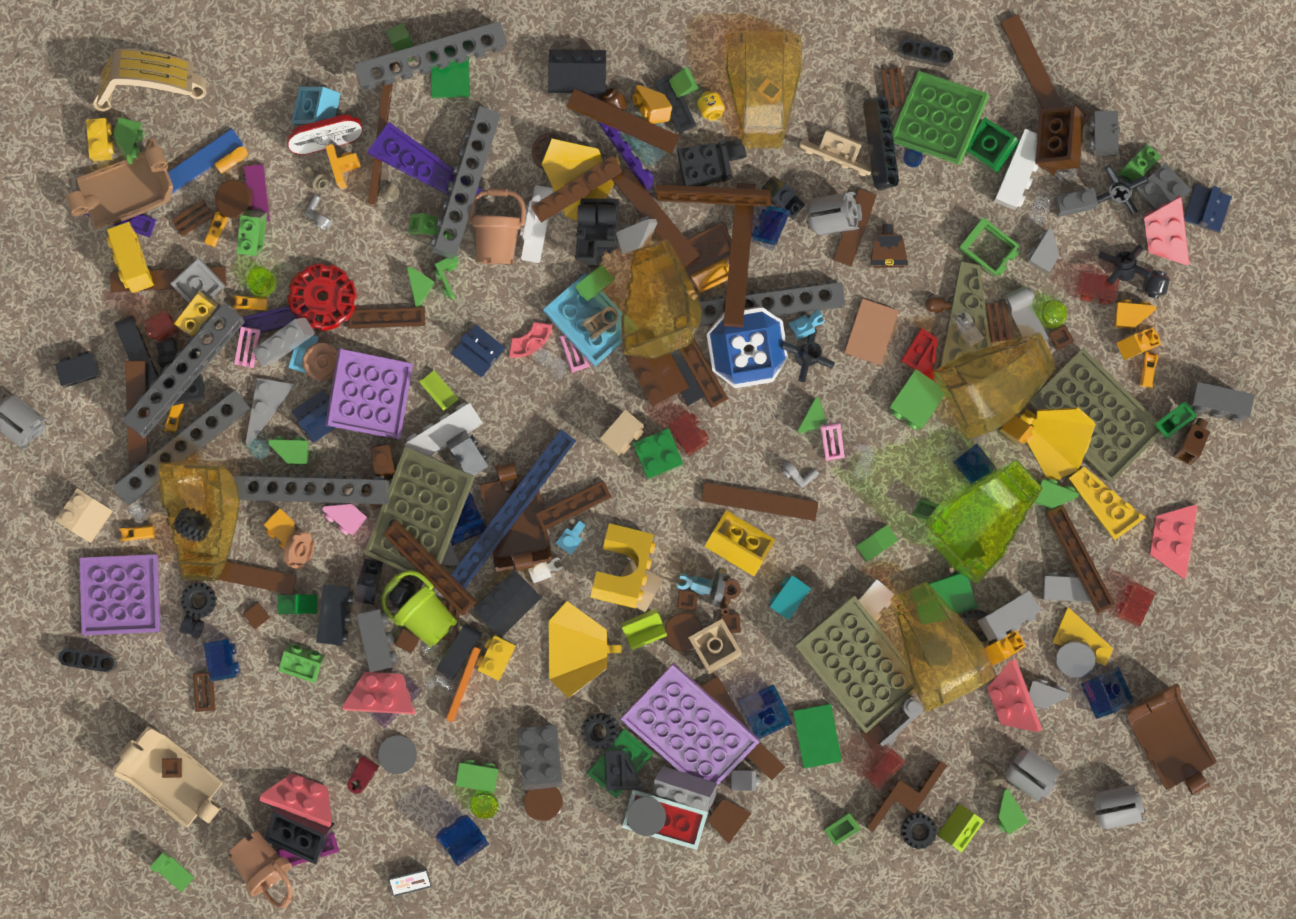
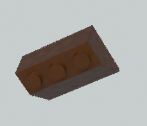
M1076 106L1039 110L1036 165L1061 170L1080 168L1084 114Z
M662 337L625 355L652 407L662 404L689 388Z

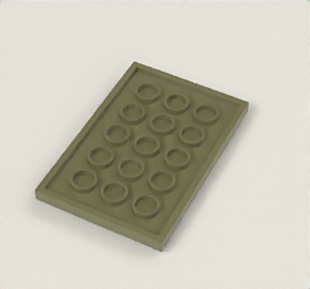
M1084 348L1028 402L1036 411L1038 409L1079 408L1089 416L1096 425L1084 458L1110 484L1161 434L1154 425L1158 421Z
M405 446L389 487V505H382L364 554L401 571L413 570L419 572L383 535L395 520H398L441 564L475 476L409 446Z
M855 595L850 596L794 644L864 733L870 731L925 684Z

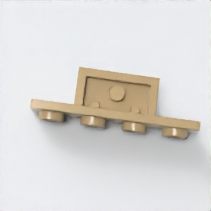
M826 130L820 146L802 139L799 145L803 152L817 154L825 161L832 160L837 162L838 166L848 169V167L852 168L859 175L870 176L872 172L870 166L856 161L862 143L831 130Z

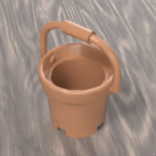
M489 188L475 195L469 214V223L475 228V263L514 265L517 234L521 226L525 225L526 217L525 203L516 192L505 188ZM483 195H510L516 198L520 204L521 218L474 215L475 203Z
M253 832L250 834L253 839L243 838L229 851L231 854L227 856L246 883L245 888L250 896L263 893L267 900L275 907L286 908L293 899L292 886L286 876L292 864L286 857L280 856L263 838L260 832ZM282 878L288 893L281 903H278L270 896L267 889Z

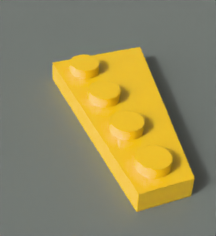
M1085 467L1068 478L1114 541L1146 518Z

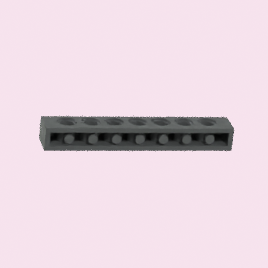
M501 21L356 63L353 69L360 90L365 88L366 91L375 89L378 84L389 85L394 83L395 79L401 77L402 80L412 78L413 74L418 72L426 74L435 67L443 69L450 66L449 63L455 61L457 64L466 62L468 57L475 56V58H480L486 55L485 52H500L507 45V40ZM482 37H487V38H489L490 44H489V45H484V44H482V43H481V38H482ZM468 42L472 45V49L469 51L465 50L462 44ZM444 49H453L454 55H446ZM433 53L436 56V60L429 61L426 58V54ZM414 58L417 60L418 65L412 67L408 64V60ZM391 64H397L400 70L398 72H392L389 66ZM378 69L381 72V76L378 78L373 77L371 71Z
M481 106L471 112L469 117L471 125L470 128L466 129L463 137L466 141L458 152L460 160L453 168L452 174L455 176L447 187L449 195L447 199H444L441 209L444 211L442 217L439 216L435 227L438 230L436 235L433 234L430 245H432L431 252L450 259L457 256L500 119V113ZM477 125H481L484 128V133L478 131ZM471 143H476L479 146V150H474ZM466 160L473 163V168H469L466 165ZM460 178H465L468 181V186L462 185ZM456 195L462 198V204L455 201ZM449 213L455 214L457 221H452L449 218ZM444 231H448L451 234V239L444 237Z
M837 280L826 281L825 285L809 283L804 288L794 285L789 286L788 290L781 291L780 288H772L767 293H761V290L750 292V295H746V301L751 302L753 307L762 306L761 302L764 299L771 300L772 306L765 309L775 316L845 307L842 282L838 283ZM826 291L829 294V299H820L819 292ZM808 294L810 301L803 303L800 300V295ZM715 296L709 301H704V298L694 299L693 303L689 304L692 328L712 326L720 315L725 312L723 307L725 306L726 298ZM784 296L789 297L791 304L783 305L781 298ZM707 307H713L715 314L708 316L704 310Z
M225 303L222 306H218L210 320L205 321L201 325L197 335H193L188 340V345L184 350H180L176 354L175 360L171 365L168 364L163 369L162 375L150 384V389L145 394L139 396L137 404L126 411L123 422L144 439L245 323L243 318ZM219 323H225L222 329H216V326ZM207 337H212V341L210 343H203ZM200 352L197 358H191L192 353ZM180 367H187L185 372L178 373ZM174 381L172 387L166 388L167 382ZM160 395L161 400L154 403V397ZM142 411H149L146 417H140Z
M236 390L226 392L222 396L223 400L218 404L216 402L212 403L206 409L208 412L203 416L197 415L191 420L192 424L189 427H182L176 432L177 436L171 440L169 438L161 444L162 448L157 452L154 450L145 457L147 459L145 462L135 464L130 469L131 473L126 477L122 475L115 481L116 485L113 487L127 505H132L251 410ZM226 405L232 407V412L229 415L222 414V408ZM211 417L217 419L214 427L207 426V420ZM196 429L202 432L199 439H193L191 436L192 432ZM184 441L186 449L184 451H177V443ZM168 453L171 455V460L169 463L164 464L161 461V457L163 454ZM151 465L155 466L156 472L148 476L146 468ZM133 478L140 479V485L137 488L131 487V480Z
M240 473V476H234L233 499L240 501L389 505L390 481L384 480L382 476H372V480H367L365 476H353V479H346L344 475H334V479H329L327 475H315V478H308L306 474H297L296 478L289 477V474H278V477H271L269 473H259V477H254L252 473ZM254 482H257L258 489L253 492L251 486ZM275 482L277 489L275 492H271L270 486ZM295 483L296 490L290 493L289 486ZM313 483L315 490L309 493L308 486ZM329 484L334 486L331 494H328L326 491ZM351 484L353 491L347 495L345 488ZM367 485L372 487L369 495L364 493V488Z

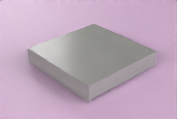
M199 257L170 283L188 303L191 302L199 290L211 299L225 286Z

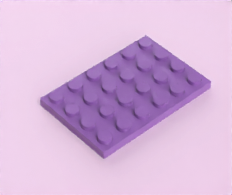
M674 663L621 717V720L677 770L717 783V785L760 742V739Z

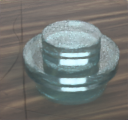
M258 439L252 443L251 453L256 458H265L270 453V445L267 441Z

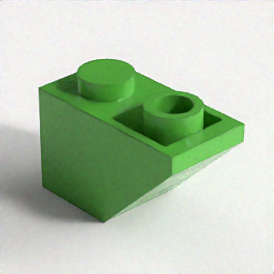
M119 117L113 133L115 143L128 164H132L134 158L138 157L139 142L143 141L145 131L142 129L141 122Z
M275 436L274 440H269V445L287 464L309 465V442L305 441V437H293V440H285V437Z
M1046 478V480L1040 481L1032 502L1052 509L1077 498L1079 494L1075 492L1076 489L1067 485L1061 487L1057 485V481Z

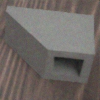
M644 217L637 220L638 223L635 225L631 223L622 226V230L617 232L622 254H632L647 248L656 228L657 220Z
M1051 228L1046 232H1041L1037 239L1040 242L1037 248L1032 247L1027 255L1030 258L1027 263L1045 274L1050 272L1059 257L1054 233Z
M1038 678L1036 681H1030L1028 693L1033 706L1040 709H1045L1068 698L1070 693L1065 692L1066 688L1055 685L1054 688L1047 686V681Z
M755 770L731 771V790L756 791V787H759L760 775L756 774Z

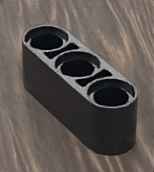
M913 39L902 40L898 47V54L903 59L939 67H947L954 57V53L949 47ZM904 45H908L911 47L912 51L910 53H905L902 50V47ZM921 50H928L930 52V56H922ZM945 53L948 55L949 60L943 61L939 55Z
M466 623L436 670L453 680L483 633Z
M63 649L58 656L59 662L69 667L100 672H112L117 667L116 658L107 654ZM68 652H71L73 655V660L70 663H67L65 660V655ZM87 655L92 657V663L89 666H86L84 663V658ZM106 658L111 660V667L105 669L103 666V661Z

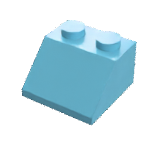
M299 87L291 124L302 126L335 117L341 93L325 87Z

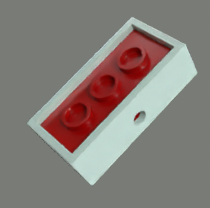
M633 789L622 828L633 831L627 822L629 806L641 797H651L662 804L666 814L664 826L652 837L692 849H698L708 812Z

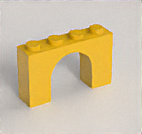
M609 523L603 549L628 556L633 560L637 569L632 574L621 577L596 571L590 597L636 608L637 602H642L644 594L641 586H646L648 578L645 570H650L652 562L649 554H654L656 542H653L654 534Z

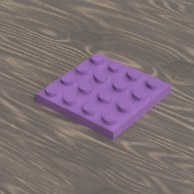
M338 349L325 425L400 439L413 364Z
M157 554L80 558L82 635L161 632Z

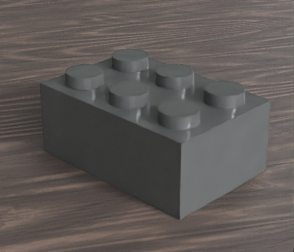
M1197 382L1190 387L1187 403L1196 414L1210 413L1212 418L1221 419V417H1228V421L1240 423V421H1244L1251 416L1255 394Z
M380 609L358 614L357 619L370 672L396 667L395 663L398 662L396 651H392L391 644L394 643L392 632L387 630L386 625L389 624L387 614L383 613V610Z
M557 725L518 728L523 789L534 790L563 787Z

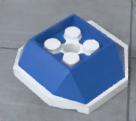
M762 306L745 309L743 328L724 326L725 312H723L706 332L712 371L734 388L773 382L788 360L787 351L781 349L782 342H786L782 319ZM751 344L753 349L750 352H745L743 350L745 345Z

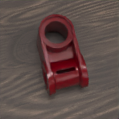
M362 756L347 783L349 791L354 794L362 793L380 765ZM360 780L361 789L357 788L354 790L352 782Z

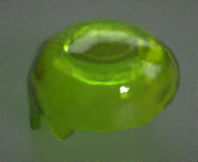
M258 266L249 271L246 282L249 284L250 291L262 298L269 296L275 291L277 279L271 270Z
M1054 299L1044 301L1038 306L1036 312L1042 326L1045 328L1060 327L1066 322L1068 317L1065 304Z
M481 790L477 792L470 801L471 812L477 818L483 820L493 818L500 808L497 796L489 791Z

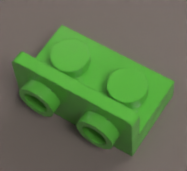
M289 643L283 652L278 671L315 683L325 655L320 654L316 650H308L298 644Z

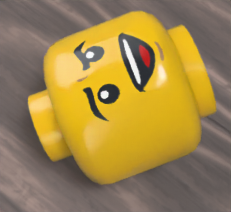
M706 91L701 94L697 101L702 117L710 121L719 119L725 110L721 96L716 92Z

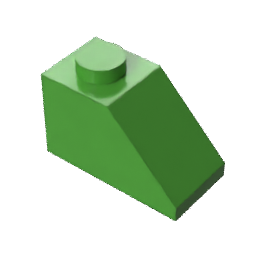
M1005 788L1002 790L997 812V819L999 821L996 824L1002 833L1011 834L1029 821L1009 789Z

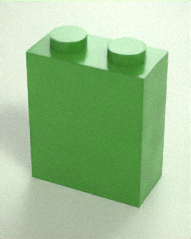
M915 370L889 407V410H891L890 414L898 420L902 418L907 421L906 425L912 430H921L947 393V390L918 370Z

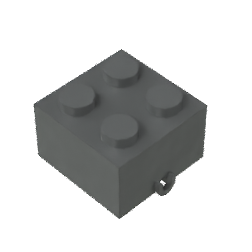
M1095 111L1094 116L1090 117L1089 132H1093V136L1090 137L1089 149L1093 151V156H1117L1119 149L1118 133L1120 132L1118 111Z
M1166 162L1153 174L1150 173L1147 176L1149 182L1135 189L1152 210L1158 209L1164 203L1167 204L1173 201L1178 195H1181L1183 199L1192 191Z

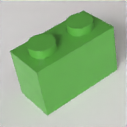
M465 759L464 763H459L456 786L495 792L499 769L495 768V764L484 763L483 766L476 765V761Z

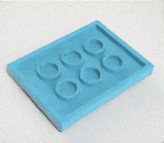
M584 273L545 307L543 312L582 355L596 367L630 337L637 328L602 290L589 301L580 295L575 286L588 276ZM607 307L615 308L618 311L616 324L596 339L591 340V335L585 326L582 327L581 323ZM607 313L604 315L607 321L614 320L612 314Z

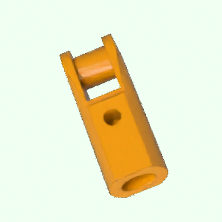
M238 147L216 162L215 165L220 173L223 174L235 166L236 163L245 159L248 151L245 147Z
M217 211L203 243L215 248L229 217L220 215V212ZM216 221L222 223L220 228L215 226Z
M233 296L235 299L233 309L268 310V297ZM243 299L248 300L247 306H242Z
M1145 352L1140 386L1153 388L1158 354L1151 355L1149 352ZM1147 362H1152L1153 368L1147 367Z
M184 404L175 405L170 408L164 432L172 431L176 434L179 430ZM171 418L177 419L176 424L170 423Z
M154 525L119 529L121 531L120 541L155 538ZM130 530H133L134 537L129 538Z

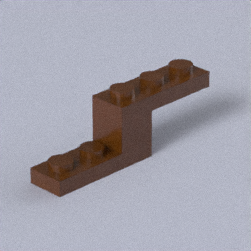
M613 155L533 204L531 208L542 223L590 194L591 191L621 174L623 170Z
M942 761L934 762L928 770L930 772L928 778H923L917 788L920 790L918 792L899 779L897 782L892 781L887 789L889 794L886 798L882 797L876 805L878 807L876 813H871L866 819V828L874 832L895 801L915 814L948 765Z

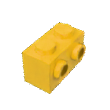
M106 118L86 120L89 158L92 161L112 160V154L114 153V144L110 138V135L113 134L112 124Z
M199 290L174 324L192 337L200 331L201 325L207 319L210 320L218 304Z
M494 636L493 639L489 638L485 646L488 650L485 656H480L476 664L479 667L478 671L500 681L516 646L497 636Z

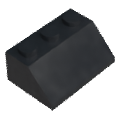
M549 49L548 93H573L574 89L583 93L606 94V50Z
M513 570L473 611L501 638L542 597L517 571Z
M323 585L316 643L343 646L344 642H347L348 631H345L346 623H350L351 612L348 611V605L352 604L353 592H350L351 588Z
M276 807L272 812L264 839L268 843L316 865L330 839L335 823L332 822L331 826L327 827Z

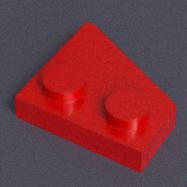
M920 328L900 361L933 380V369L936 361L935 350L938 338Z

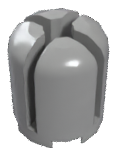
M851 191L818 197L810 201L808 215L813 214L815 216L808 218L812 230L816 234L826 235L859 229L857 225L858 221H862L860 204H856L852 196L856 194Z
M8 396L0 401V432L21 449H28L29 447L26 445L36 436L40 437L46 428L43 425L44 421L48 420L19 397Z
M1024 749L1018 752L1014 761L1008 766L1006 778L1041 804L1042 800L1040 798L1042 796L1046 798L1056 785V776L1058 774L1062 776L1063 772L1032 750Z
M1138 783L1099 791L1095 794L1093 800L1095 810L1135 803L1133 806L1096 813L1098 823L1102 828L1111 829L1146 822V819L1141 818V813L1144 812L1141 795L1135 792V787L1138 786Z

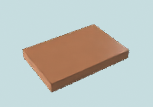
M862 299L844 354L881 366L899 311Z

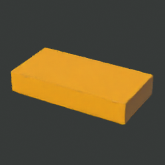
M723 259L692 274L691 277L699 294L728 280L729 265L727 260Z

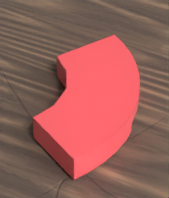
M533 322L531 329L526 335L511 339L509 358L525 357L539 350L549 338L553 325Z

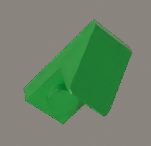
M1184 401L1154 425L1167 440L1196 418L1197 415L1188 403Z
M278 595V614H317V595Z

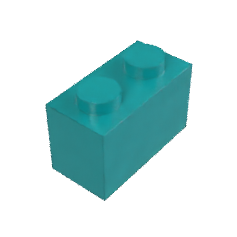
M793 575L790 578L785 577L780 584L782 590L779 594L775 592L768 601L771 603L769 608L786 620L791 618L811 590L810 587Z

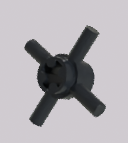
M1107 165L1104 169L1112 183L1108 192L1096 197L1098 204L1112 198L1118 203L1124 202L1131 215L1136 214L1138 210L1130 198L1132 190L1149 182L1148 177L1144 175L1131 181L1127 176H1117L1112 166Z
M1137 245L1132 252H1119L1116 257L1103 251L1099 253V259L1114 264L1115 271L1107 279L1109 284L1112 285L1117 279L1129 281L1134 278L1135 273L1147 278L1152 276V271L1137 265L1136 258L1144 250L1141 245Z
M815 329L814 333L808 335L807 343L800 347L785 341L781 344V349L795 354V360L801 366L798 378L800 382H806L808 369L815 363L833 369L835 365L834 361L821 357L822 349L815 342L817 329Z

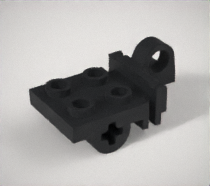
M742 139L719 141L716 146L715 143L677 149L684 186L701 187L715 182L720 183L722 179L723 182L731 180L733 177L729 161L744 159L747 156Z
M580 199V205H578L577 210L578 227L575 260H585L587 265H596L597 247H616L619 199Z
M174 337L165 338L163 342L156 343L161 375L163 369L168 364L171 365L178 353ZM194 352L191 355V358L198 357L197 352ZM180 367L178 373L185 372L187 367ZM201 373L173 406L205 399V386ZM174 381L167 382L166 388L172 387Z

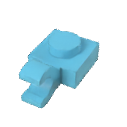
M820 310L814 311L809 318L805 314L789 323L798 341L814 333V327L825 322Z
M579 521L572 531L567 528L555 544L572 555L583 540L579 537V534L586 525Z
M681 573L680 579H684L686 583L678 582L677 587L684 590L691 587V590L698 594H710L713 580L696 575L691 577L686 573Z

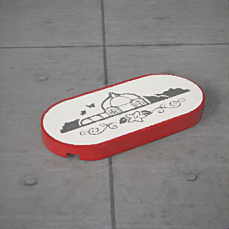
M340 115L296 127L291 131L292 134L290 136L288 134L286 141L291 152L306 155L326 150L325 146L333 144L334 147L352 143L361 136L363 128L361 121L357 117L351 118V115Z

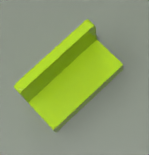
M434 370L423 380H419V383L444 412L459 400Z
M657 609L621 623L631 650L667 636Z
M958 804L939 831L938 836L962 853L984 821L963 805Z

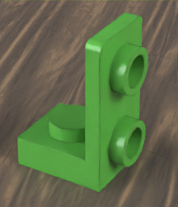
M1147 144L1117 175L1127 176L1133 181L1142 177L1161 156Z
M424 213L411 214L408 233L414 235H436L438 228L435 226L438 217ZM444 231V237L451 239V234L448 231Z
M457 256L453 259L446 258L436 263L437 269L434 270L438 280H443L445 284L442 289L446 297L451 296L452 300L456 298L443 271L451 272L458 268L457 265L460 262Z
M163 852L149 867L155 873L159 872L181 892L194 879V876L167 852Z

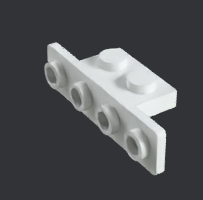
M536 185L532 201L530 200L529 205L525 206L526 223L521 226L520 235H523L524 239L521 256L523 261L540 263L548 219L541 223L531 206L552 194L553 188Z

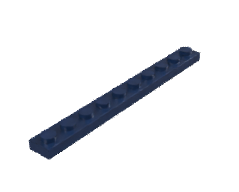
M560 429L451 574L464 588L467 587L576 442L575 439L562 429Z

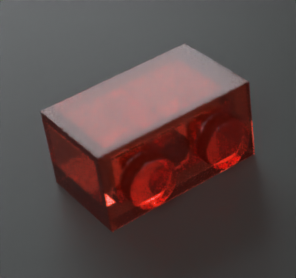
M1081 272L1078 278L1075 297H1080V301L1083 302L1097 300L1099 304L1109 306L1110 303L1116 301L1120 278L1111 285L1107 282L1109 276Z
M166 310L144 321L147 325L144 329L148 336L159 342L180 331L177 325L174 324L175 321L171 314Z
M687 411L668 423V426L688 457L709 444L707 442L709 437L704 429L700 431L696 425L699 423L693 413L689 414Z
M1133 582L1131 585L1128 584L1124 591L1126 597L1123 602H1119L1115 610L1118 613L1116 618L1135 627H1140L1156 592L1137 582Z
M890 748L863 776L879 790L906 762Z

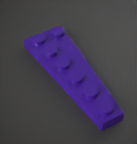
M597 121L647 192L651 190L654 181L652 173L648 168L644 170L639 158L635 157L631 152L632 149L629 144L620 137L621 133L619 130Z
M388 122L367 151V154L449 195L447 187L455 176L452 174L453 168ZM460 178L462 185L468 186V181L465 178ZM479 187L476 194L482 191ZM456 195L455 199L462 202V198Z

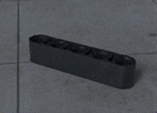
M879 95L866 99L863 103L873 183L877 190L882 191L896 187L899 183L889 103L884 95Z
M131 315L114 322L128 359L146 360V390L148 391L150 384L155 379H158V374L152 360L149 359L151 357L145 342H142L143 337L138 325L135 324L136 320ZM155 396L153 402H159L161 396Z

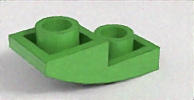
M601 265L579 282L575 288L582 297L589 301L602 289L610 285L615 278Z

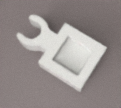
M554 558L548 564L547 562L534 564V568H529L533 583L552 577L550 573L552 570H561L562 566L559 568L554 567V562L560 559Z

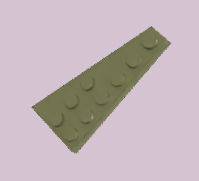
M960 262L939 375L996 386L980 265ZM962 313H965V317L968 319L967 324H964L962 318L959 317V315L963 316Z

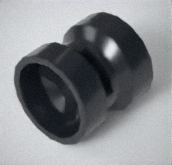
M186 615L181 623L179 633L190 634L192 638L199 639L205 622L202 620L196 621L193 617Z

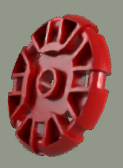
M314 263L306 266L303 271H298L288 287L290 293L287 295V300L292 314L294 313L298 319L306 318L313 330L318 328L321 331H328L340 327L339 324L344 321L347 322L356 307L354 303L355 299H357V291L353 280L347 277V273L343 269L333 264L330 266L323 265V263ZM322 272L329 273V278L321 277ZM310 275L313 280L308 283L305 278ZM339 280H341L342 283L344 284V285H343L342 287H340V288H339V286L336 284V282L339 281ZM298 290H304L303 296L297 295ZM323 291L327 293L328 299L320 301L317 298V294ZM342 296L347 298V303L341 302ZM304 305L308 310L305 313H303V311L300 309ZM337 310L340 315L335 318L332 314ZM316 315L323 316V321L315 320Z

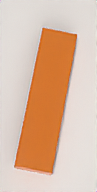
M474 647L468 659L446 717L450 722H454L481 652L479 648Z

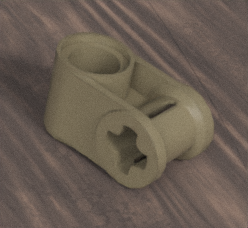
M607 307L581 323L582 327L585 326L591 335V340L596 339L616 324L618 311L613 307ZM610 313L614 316V320L607 321L604 315Z

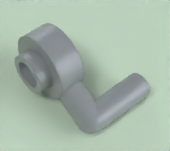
M314 194L305 210V216L316 221L315 226L323 230L326 227L330 229L333 222L314 212L321 199Z
M788 460L781 464L783 467L781 472L788 479L790 477L793 478L802 488L819 474L814 468L802 478Z

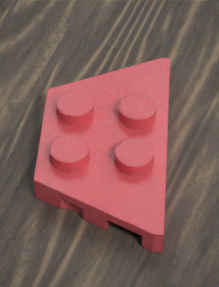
M1178 195L1173 201L1167 204L1164 203L1158 209L1144 215L1148 252L1184 265H1189L1182 196Z
M1197 505L1156 516L1149 555L1184 579L1187 574Z
M1016 659L1011 660L987 687L1001 725L1038 732L1042 730L1041 724Z
M364 672L342 706V709L346 711L414 715L416 713L410 700V693L406 688L404 676L395 673Z
M291 773L260 796V801L327 827L331 826L332 818L327 786Z

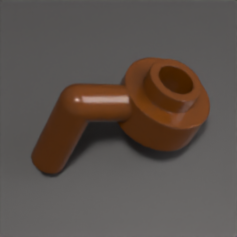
M733 578L725 580L724 597L720 604L723 615L729 614L728 605L730 600L738 597L741 592L739 582ZM733 585L734 589L728 590L727 587Z

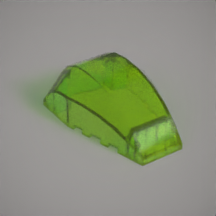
M1015 460L943 500L926 521L925 530L929 542L956 571L973 582L979 583L1005 556L1010 542L1014 540L1018 528L1023 524L1026 514L1031 510L1043 488L1018 460Z

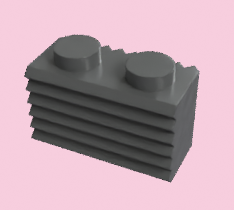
M1094 188L1073 191L1061 196L1058 195L1054 200L1058 217L1092 210L1098 206Z

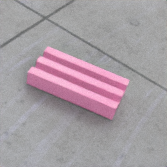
M241 326L235 365L254 368L256 356L253 351L251 362H247L252 332L256 333L253 349L258 346L259 329ZM248 331L243 361H240L244 332Z
M561 335L560 339L571 372L573 373L575 371L590 367L588 360L583 355L582 357L585 364L581 365L576 348L570 342L577 363V367L573 366L565 342V338L567 337L565 335Z
M835 421L834 424L830 422L828 425L820 424L825 460L845 458L840 422ZM833 429L837 431L840 454H836ZM825 430H829L832 455L828 453Z

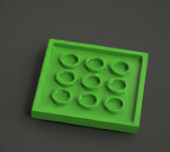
M918 71L893 130L894 144L960 166L987 103L989 94Z

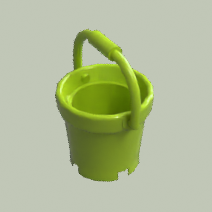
M413 570L403 571L400 574H396L384 587L385 590L381 598L382 608L397 626L404 625L431 648L449 632L448 630L451 625L454 627L457 620L437 598L433 584L425 576ZM406 575H413L421 579L426 585L416 592L394 616L387 608V594Z

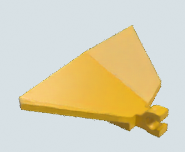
M552 139L542 161V166L555 192L566 183L603 162V159L597 148ZM615 157L618 164H621L618 157ZM613 180L607 181L583 198L607 199L614 186ZM580 200L563 209L566 217L578 221L577 210Z
M1079 408L1038 409L1037 415L1026 410L1020 419L1034 425L1031 431L1033 435L1027 443L1045 476L1057 481L1078 471L1091 442V436L1096 425L1095 422Z
M567 601L549 620V679L569 699L607 669V653H622V645H607V630Z

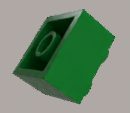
M984 117L974 131L965 153L998 174L1019 141L1016 136Z
M669 428L633 443L647 480L684 465Z

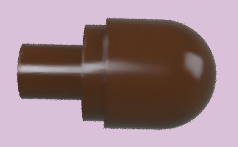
M929 297L925 301V308L930 312L940 313L943 312V309L951 310L952 302H944V299L941 297Z

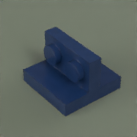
M1195 184L1184 215L1185 222L1220 233L1232 196L1220 193L1221 188L1216 186L1209 189Z
M476 324L468 334L463 335L460 339L461 343L452 354L482 378L506 348Z
M324 390L291 411L313 443L336 428L325 425L330 398Z

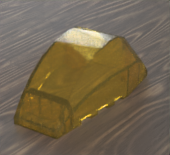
M743 30L725 35V77L742 144L745 146V149H782L802 71L801 35L784 30Z
M667 238L634 251L630 269L631 281L627 285L629 290L628 298L624 301L626 309L625 314H622L621 318L623 353L630 356L654 359L692 343L702 320V307L684 266Z
M1038 332L1013 341L1002 342L999 345L967 352L933 371L964 437L969 439L994 431L1011 421L1042 388L1057 365L1042 334Z
M184 460L159 463L161 503L163 509L166 508L168 518H166L167 525L171 526L173 537L171 539L173 545L176 544L178 554L176 557L182 578L185 580L216 581L224 569L231 552L238 518L240 498L232 473L222 461ZM186 507H189L190 510L195 508V511L200 510L201 514L205 513L207 515L206 518H210L209 522H212L211 528L206 538L201 542H193L192 539L189 541L187 537L182 538V534H177V530H174L173 523L182 508L186 509Z
M926 581L891 598L908 678L919 700L922 702L925 712L943 706L995 678L993 667L982 642Z

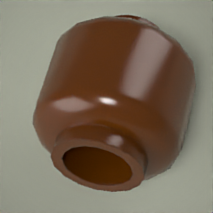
M608 88L606 89V94H601L599 99L623 111L627 107V101L619 89Z

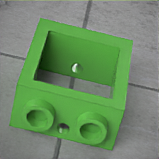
M247 210L240 216L237 254L257 256L263 251L267 212Z
M983 217L958 250L975 264L980 265V268L994 278L997 274L1001 276L1006 270L1007 266H1005V263L1009 259L1011 261L1014 260L1019 253L1017 248L1020 245ZM983 229H986L1010 248V251L995 269L968 249Z

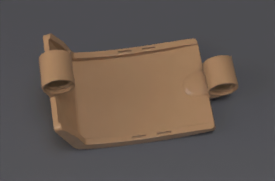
M154 137L148 139L144 151L139 153L137 158H134L132 164H128L126 160L78 177L76 182L80 191L71 192L65 197L72 216L89 213L94 229H100L130 219L167 203L171 198L173 184L167 171L168 164L162 148L157 146Z

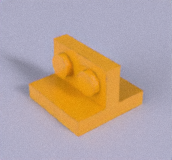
M333 144L325 146L337 185L340 189L347 187L343 172L361 167L357 154L347 152L339 158Z

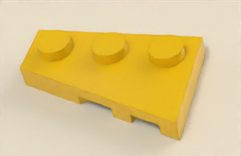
M1067 607L1052 643L1061 646L1070 640L1087 642L1095 653V662L1106 666L1113 648Z

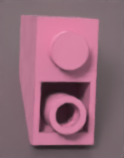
M352 504L324 506L322 508L325 512L323 516L331 523L335 520L340 525L338 529L345 535L348 533L354 535L368 518Z

